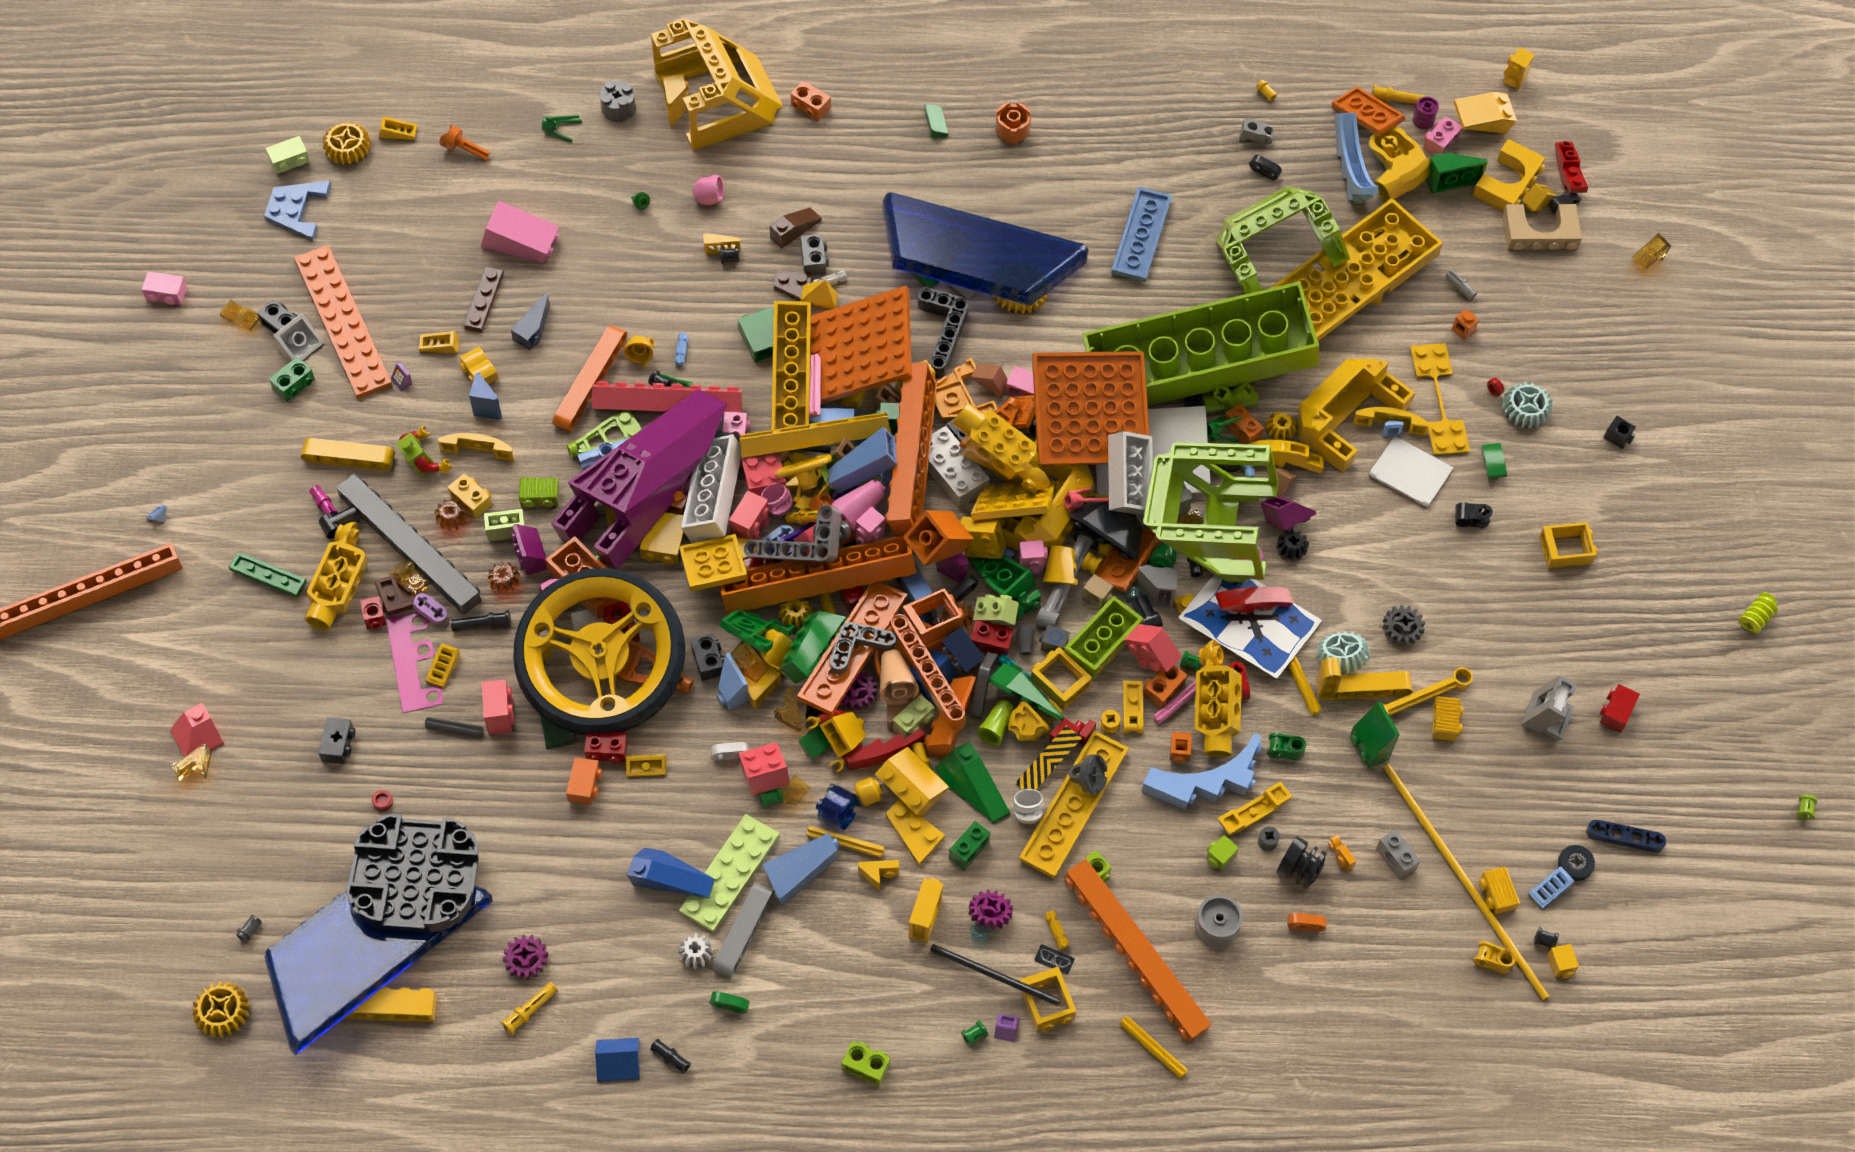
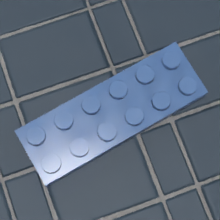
M1138 187L1111 274L1146 282L1172 195Z

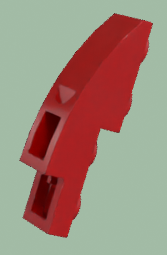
M1555 142L1557 165L1564 189H1568L1569 193H1587L1588 185L1580 169L1581 160L1573 142Z

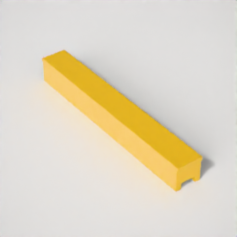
M887 412L740 435L741 456L744 458L840 443L843 438H847L849 441L865 439L882 427L891 434Z

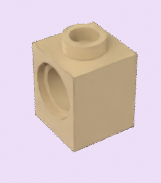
M1094 574L1084 586L1082 597L1102 608L1114 596L1112 594L1113 585Z

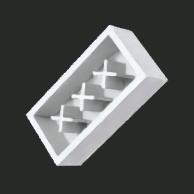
M945 426L931 436L928 472L959 509L977 498L980 491L984 489V486L989 485L990 478L976 462L961 455L964 449L959 446L960 442Z
M1125 431L1108 435L1109 510L1135 515L1144 514L1153 468L1152 436Z

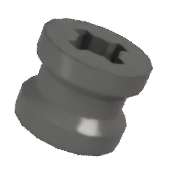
M1264 827L1258 838L1259 847L1265 851L1274 850L1280 839L1278 830L1274 827Z

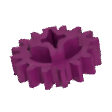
M860 671L841 703L844 702V708L851 706L852 711H854L855 707L862 710L863 705L867 708L869 707V701L874 703V696H877V683L874 682V677H868L867 671L863 674Z
M988 889L986 894L979 891V895H973V899L970 900L968 914L972 915V921L977 920V926L983 924L984 929H987L988 926L992 930H995L996 926L1002 929L1003 924L1008 925L1009 920L1012 919L1013 905L1010 904L1011 900L1004 899V893L998 895L997 890L991 893Z
M522 934L521 940L514 937L515 943L508 942L509 949L503 950L504 955H506L502 957L503 962L506 963V970H510L511 976L517 973L518 979L525 975L526 979L529 980L531 974L536 978L538 970L540 972L544 971L542 965H548V961L545 959L549 957L548 951H545L547 949L546 945L541 944L540 938L534 941L533 935L526 939L525 934Z

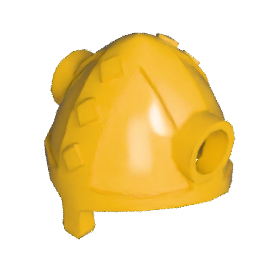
M634 335L625 345L623 354L630 361L646 367L653 356L655 342L652 337L646 338Z

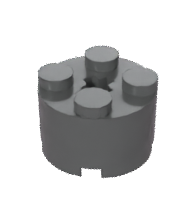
M607 81L599 93L602 113L608 120L614 122H621L625 118L633 116L636 104L632 85L622 81Z

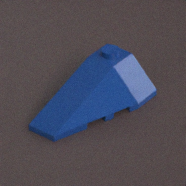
M645 847L632 858L627 873L633 886L708 899L715 882L714 878L667 852Z

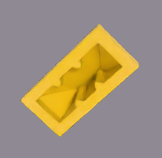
M826 280L805 284L802 287L800 302H811V305L833 309L837 305L838 293Z

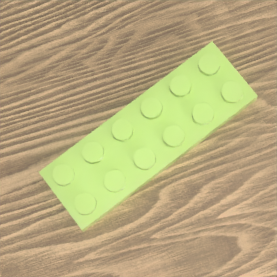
M745 814L705 872V874L715 879L710 898L689 895L679 909V913L714 933L780 837V833Z

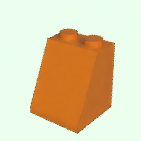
M926 510L903 536L911 549L926 566L962 553L974 540L952 511Z

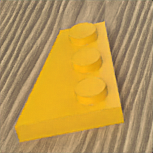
M899 799L886 812V818L898 836L901 837L918 866L927 859L945 838L941 831L921 816L916 815Z

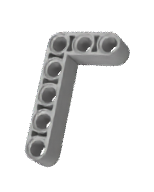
M823 505L819 508L815 543L749 540L744 544V552L747 556L757 559L832 563L838 555L841 512L838 508L829 505ZM831 511V517L828 519V512ZM829 530V531H830V534H829V536L826 538L825 534H826V532ZM757 545V551L754 553V548ZM775 547L774 553L771 554V549ZM792 547V553L789 555V549ZM807 549H810V554L806 556ZM827 549L828 554L824 558V551Z

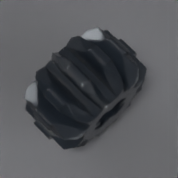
M1291 529L1290 532L1285 530L1283 535L1280 534L1278 536L1276 548L1279 549V555H1284V560L1289 557L1293 562L1295 558L1300 560L1303 555L1307 554L1309 542L1306 541V535H1301V530L1297 533L1294 532V529Z

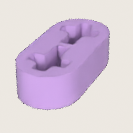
M421 593L414 598V609L430 622L442 624L447 617L446 609L429 595ZM419 601H426L425 605H418ZM440 611L442 613L441 617L438 616L437 618H435V613H438Z

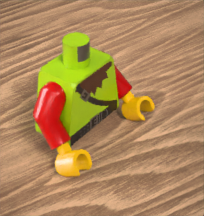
M421 426L417 432L405 433L399 438V441L396 443L397 447L421 477L426 473L438 472L439 470L447 474L453 465L448 464L450 462L448 459H443L440 465L434 463L419 441L425 440L430 432L424 431L426 426Z

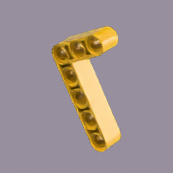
M1335 657L1322 660L1315 679L1319 700L1403 697L1413 692L1409 672L1341 674L1339 659Z

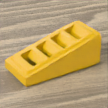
M383 117L379 137L414 140L418 125Z
M703 234L706 255L719 254L720 248L732 249L735 246H738V252L741 251L740 238Z
M455 331L421 334L419 352L458 353L460 338Z
M441 643L425 681L444 688L461 656L459 649ZM440 667V668H442V669H445V672H444V671H441V670H439V669H437V668ZM434 674L442 676V679L434 677Z

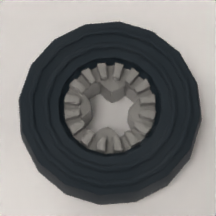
M1570 845L1563 849L1559 855L1558 867H1562L1574 881H1581L1588 878L1593 872L1595 859L1593 854L1584 846ZM1574 859H1576L1577 863L1581 864L1576 867V865L1572 862L1574 861Z

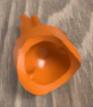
M450 124V130L440 137L439 145L450 151H454L458 146L485 161L488 160L491 152L462 138L463 131Z

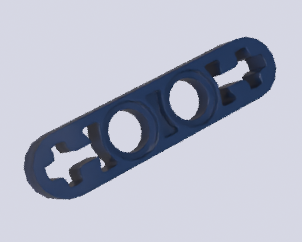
M1592 820L1586 829L1588 837L1593 840L1635 849L1660 852L1666 845V838L1662 833L1612 822ZM1594 826L1597 827L1599 833H1595ZM1618 830L1621 833V838L1613 837L1611 831ZM1631 835H1639L1641 842H1634ZM1654 839H1657V842L1660 843L1658 846L1655 845Z

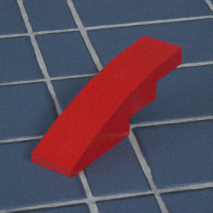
M1284 587L1240 588L1215 594L1220 609L1225 611L1252 613L1255 609L1271 610L1274 606L1290 608L1294 603L1288 588Z
M920 728L905 739L899 733L884 744L878 738L847 759V769H860L886 762L906 747L913 750L911 748L913 744L925 743V733Z

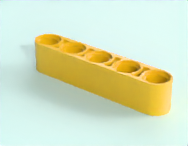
M316 438L305 439L301 452V459L309 463L390 471L395 456V450L387 446Z

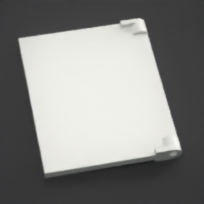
M1394 436L1371 471H1369L1368 476L1428 508L1454 467Z

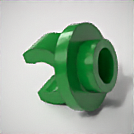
M639 192L631 197L634 206L639 210L646 209L650 204V196L645 192Z

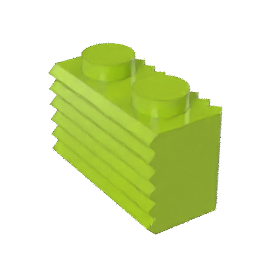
M521 477L519 483L520 506L532 508L534 505H542L543 507L550 508L553 505H558V478Z

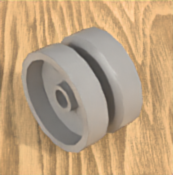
M1213 895L1206 898L1201 903L1195 920V931L1199 939L1212 947H1225L1231 944L1237 938L1243 921V914L1239 904L1225 895Z

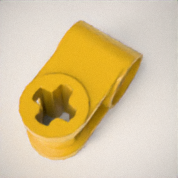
M1487 941L1479 942L1477 956L1473 959L1477 966L1488 968L1500 974H1508L1512 970L1516 957L1511 950L1504 949ZM1500 959L1507 960L1509 964L1502 963Z

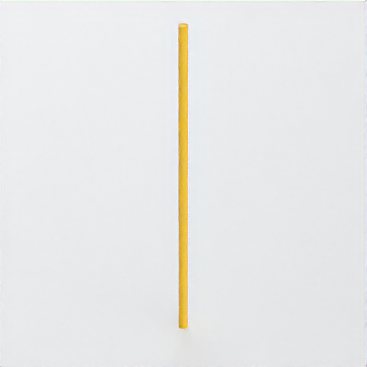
M1387 764L1384 766V771L1508 950L1515 954L1517 964L1543 1001L1548 999L1550 996L1494 914L1489 910L1485 901L1391 765Z

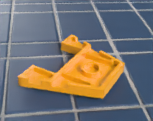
M972 358L967 359L966 363L962 366L956 367L954 372L947 377L944 376L937 381L935 408L942 421H951L956 418L967 403L971 404L981 413L989 410L994 412L998 409L994 400L975 406L962 380L971 377L976 368Z

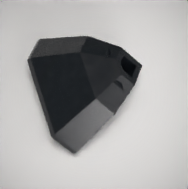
M1088 502L1069 514L1068 517L1074 521L1073 525L1080 530L1084 528L1091 531L1096 536L1095 540L1102 545L1109 544L1119 552L1118 555L1122 559L1137 561L1143 528L1135 514L1110 511L1109 502Z

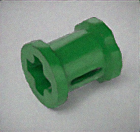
M1185 650L1179 667L1185 666L1197 672L1201 667L1199 657L1191 655Z
M780 788L759 794L763 808H767V805L777 802L783 803Z
M979 1020L976 1022V1025L967 1031H961V1035L969 1047H973L975 1042L983 1037L987 1038L989 1035L986 1027Z

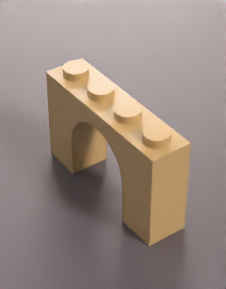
M1506 204L1502 217L1507 249L1573 250L1579 248L1582 235L1576 204H1558L1555 212L1557 230L1550 233L1535 231L1528 225L1524 204Z

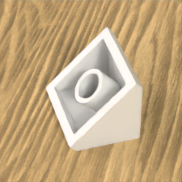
M303 313L299 314L273 335L277 349L290 361L296 357L303 360L324 343Z

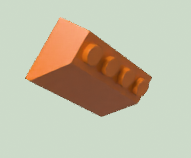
M974 676L953 679L950 685L965 710V717L975 695L976 677ZM938 709L937 713H939L937 719H933L931 725L933 731L931 736L927 735L924 746L927 747V755L943 760L954 749L961 729H952ZM954 716L953 718L958 719L960 716Z

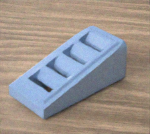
M1559 867L1530 891L1528 895L1543 909L1568 890L1574 883V880L1562 867ZM1551 881H1553L1554 884L1559 888L1558 890L1553 886ZM1545 886L1551 891L1552 895L1544 888ZM1540 891L1547 899L1544 900L1537 892Z

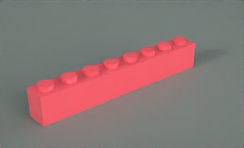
M597 381V384L592 386V409L668 411L700 389L726 402L725 412L742 413L743 390L738 389L737 386H727V389H720V386L710 385L709 388H701V385H690L689 388L683 387L682 384H672L671 387H664L663 383H653V386H645L646 383L642 382L634 383V385H627V382H616V385L608 384V381Z

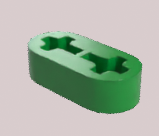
M713 991L709 1001L714 1007L741 1014L747 1013L750 1001L743 997L719 991Z

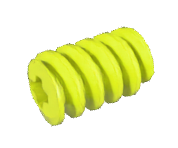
M1766 592L1760 593L1750 607L1739 617V624L1752 633H1759L1761 628H1764L1765 624L1770 621V618L1778 612L1775 597Z

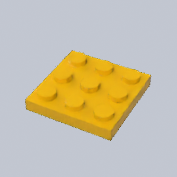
M736 534L679 546L691 592L748 579Z

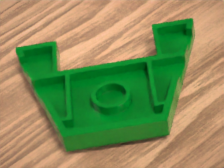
M738 609L723 618L720 624L721 628L764 654L772 649L774 642L761 637V635L768 630L774 629L789 637L796 628L793 624H789L788 627L779 625L780 621L775 619L769 622L761 620L760 615Z

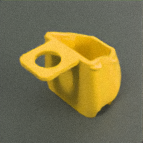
M771 629L764 633L763 637L773 641V647L766 654L760 651L759 653L767 664L782 675H785L779 668L783 662V656L790 650L789 645L793 641L783 633Z
M1049 699L1062 713V710L1059 708V706L1053 700ZM1022 701L1011 712L1008 729L1010 732L1015 733L1018 741H1037L1042 735H1049L1052 732L1049 725L1056 718L1053 716L1047 717L1044 711L1040 709L1035 711L1027 702Z

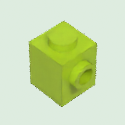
M1223 835L1217 842L1213 841L1207 847L1206 859L1208 864L1221 872L1237 856L1239 847Z

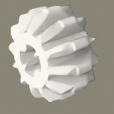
M696 932L694 938L687 935L686 941L681 940V947L678 948V954L681 955L679 957L680 961H685L686 967L693 964L695 970L697 969V964L704 967L705 961L710 962V955L713 954V948L710 947L712 945L711 941H706L705 935L698 938Z

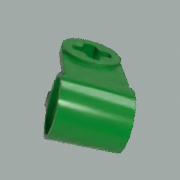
M1281 733L1269 734L1270 747L1267 750L1269 757L1291 760L1303 758L1306 741L1302 737ZM1297 746L1300 750H1295L1292 747Z

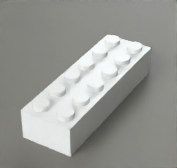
M733 434L714 438L707 455L693 470L681 529L691 542L726 535L741 460V445Z

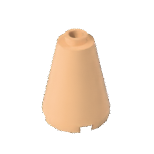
M895 649L885 651L881 656L880 698L881 700L884 699L889 705L905 704L908 702L907 699L911 697L914 699L918 695V683L900 651Z

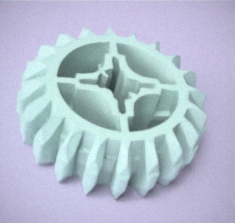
M1526 381L1522 385L1519 382L1515 386L1512 385L1506 391L1505 397L1502 400V410H1505L1504 416H1509V421L1514 420V424H1521L1522 428L1525 425L1529 429L1532 426L1537 428L1540 424L1543 425L1549 419L1553 410V400H1550V394H1546V389L1541 390L1540 385L1534 386L1533 382L1530 385Z
M1346 631L1344 633L1338 632L1335 635L1330 633V637L1324 636V640H1321L1317 646V660L1321 664L1322 660L1335 657L1339 659L1341 674L1356 673L1357 669L1362 670V667L1367 665L1370 657L1369 646L1365 638L1355 635L1354 632L1350 634Z

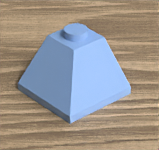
M730 653L725 654L718 686L719 695L717 696L721 706L725 705L728 711L749 701L748 683Z

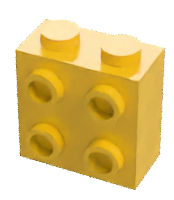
M962 517L961 523L974 539L964 550L966 557L1001 559L1006 548V542L999 519L972 520V517Z

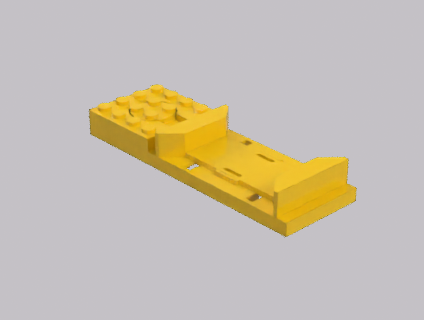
M1391 198L1342 234L1350 260L1333 267L1324 249H1322L1270 287L1274 288L1301 281L1318 341L1367 304L1379 305L1382 302L1385 291L1390 293L1439 256L1443 242L1394 199ZM1318 263L1325 270L1321 272L1320 270L1316 269L1313 265ZM1355 298L1358 303L1355 304L1352 300Z

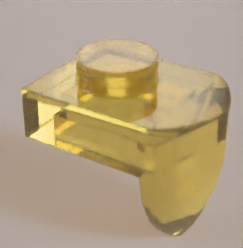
M794 775L790 780V785L785 786L781 791L783 801L788 805H797L811 787Z

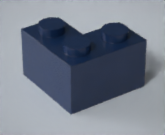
M962 627L942 641L944 644L942 649L948 656L953 655L956 660L953 663L960 672L964 670L967 673L985 658Z

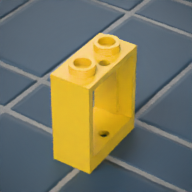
M1588 522L1543 526L1539 534L1547 568L1589 565L1597 557V547L1593 544V532L1589 529ZM1580 536L1584 554L1558 556L1554 538Z
M1060 647L1055 651H1050L1046 655L1045 660L1041 663H1036L1031 669V680L1063 710L1089 689L1092 684L1093 677ZM1057 660L1079 678L1064 693L1042 675Z
M923 879L909 920V938L926 943L929 941L943 897V883H940L937 879Z
M1059 967L1019 980L1037 989L1057 982L1066 1004V1010L1040 1018L1032 996L1020 991L1036 1031H1048L1054 1025L1060 1023L1065 1025L1075 1019L1077 1011Z

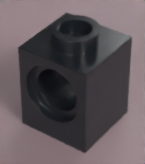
M1616 416L1603 438L1623 449L1627 443L1631 444L1636 435L1633 433L1636 426Z

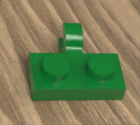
M1037 589L1028 596L1026 591L1018 595L1017 622L1022 620L1026 613L1034 611L1040 606L1041 593Z

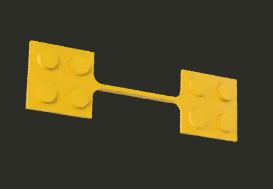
M1446 343L1410 346L1416 377L1429 376L1433 378L1441 412V421L1429 422L1428 432L1433 455L1470 452L1464 421H1450L1446 418L1438 385V376L1453 374Z

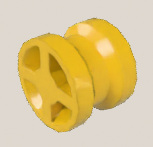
M1089 552L1083 560L1081 569L1084 571L1088 570L1094 575L1102 565L1103 559L1100 557L1096 558Z
M1114 710L1103 712L1100 728L1104 733L1114 734L1118 731L1121 720L1119 713Z

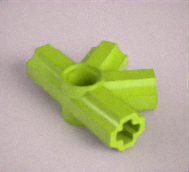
M1248 382L1241 383L1233 390L1221 385L1216 387V391L1213 393L1214 396L1202 397L1206 414L1222 411L1226 413L1239 403L1244 408L1256 407L1259 404L1258 393Z

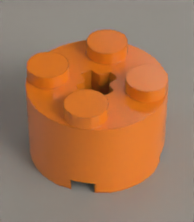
M1008 102L998 108L995 132L1002 140L1014 145L1029 135L1031 113L1028 107L1022 103L1016 102V104H1011V102Z

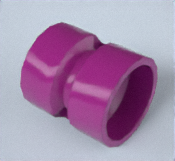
M1424 96L1417 101L1412 118L1413 124L1416 127L1429 129L1434 125L1439 109V103L1436 99Z

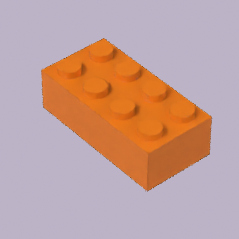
M575 536L545 559L547 570L556 579L581 570L607 568ZM594 598L580 603L594 617L599 619L605 614L604 607L621 601L611 598Z

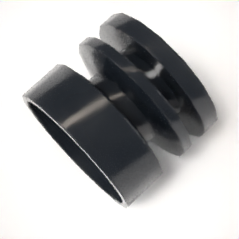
M1296 836L1286 851L1276 873L1289 879L1295 872L1298 874L1295 883L1299 884L1304 877L1306 880L1302 887L1308 889L1320 875L1325 865L1327 852L1322 850L1317 858L1315 855L1318 847L1315 846L1309 853L1306 851L1309 842Z

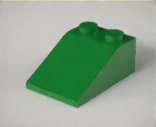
M1453 153L1435 154L1430 158V175L1427 177L1426 182L1432 194L1476 185L1485 173L1488 161L1483 158Z
M1379 701L1353 726L1350 740L1359 750L1362 762L1366 763L1368 768L1390 759L1400 734L1382 702Z

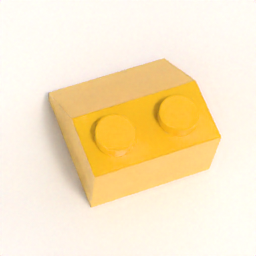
M683 74L663 76L664 98L670 126H673L688 110L683 98L690 96L689 92H686L689 91L688 80H684Z

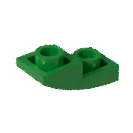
M1501 443L1482 445L1488 479L1507 477Z

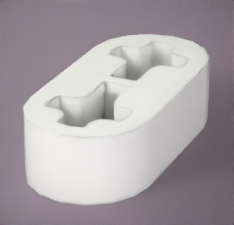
M745 742L716 744L711 747V756L714 760L740 759L738 753L749 750V745Z

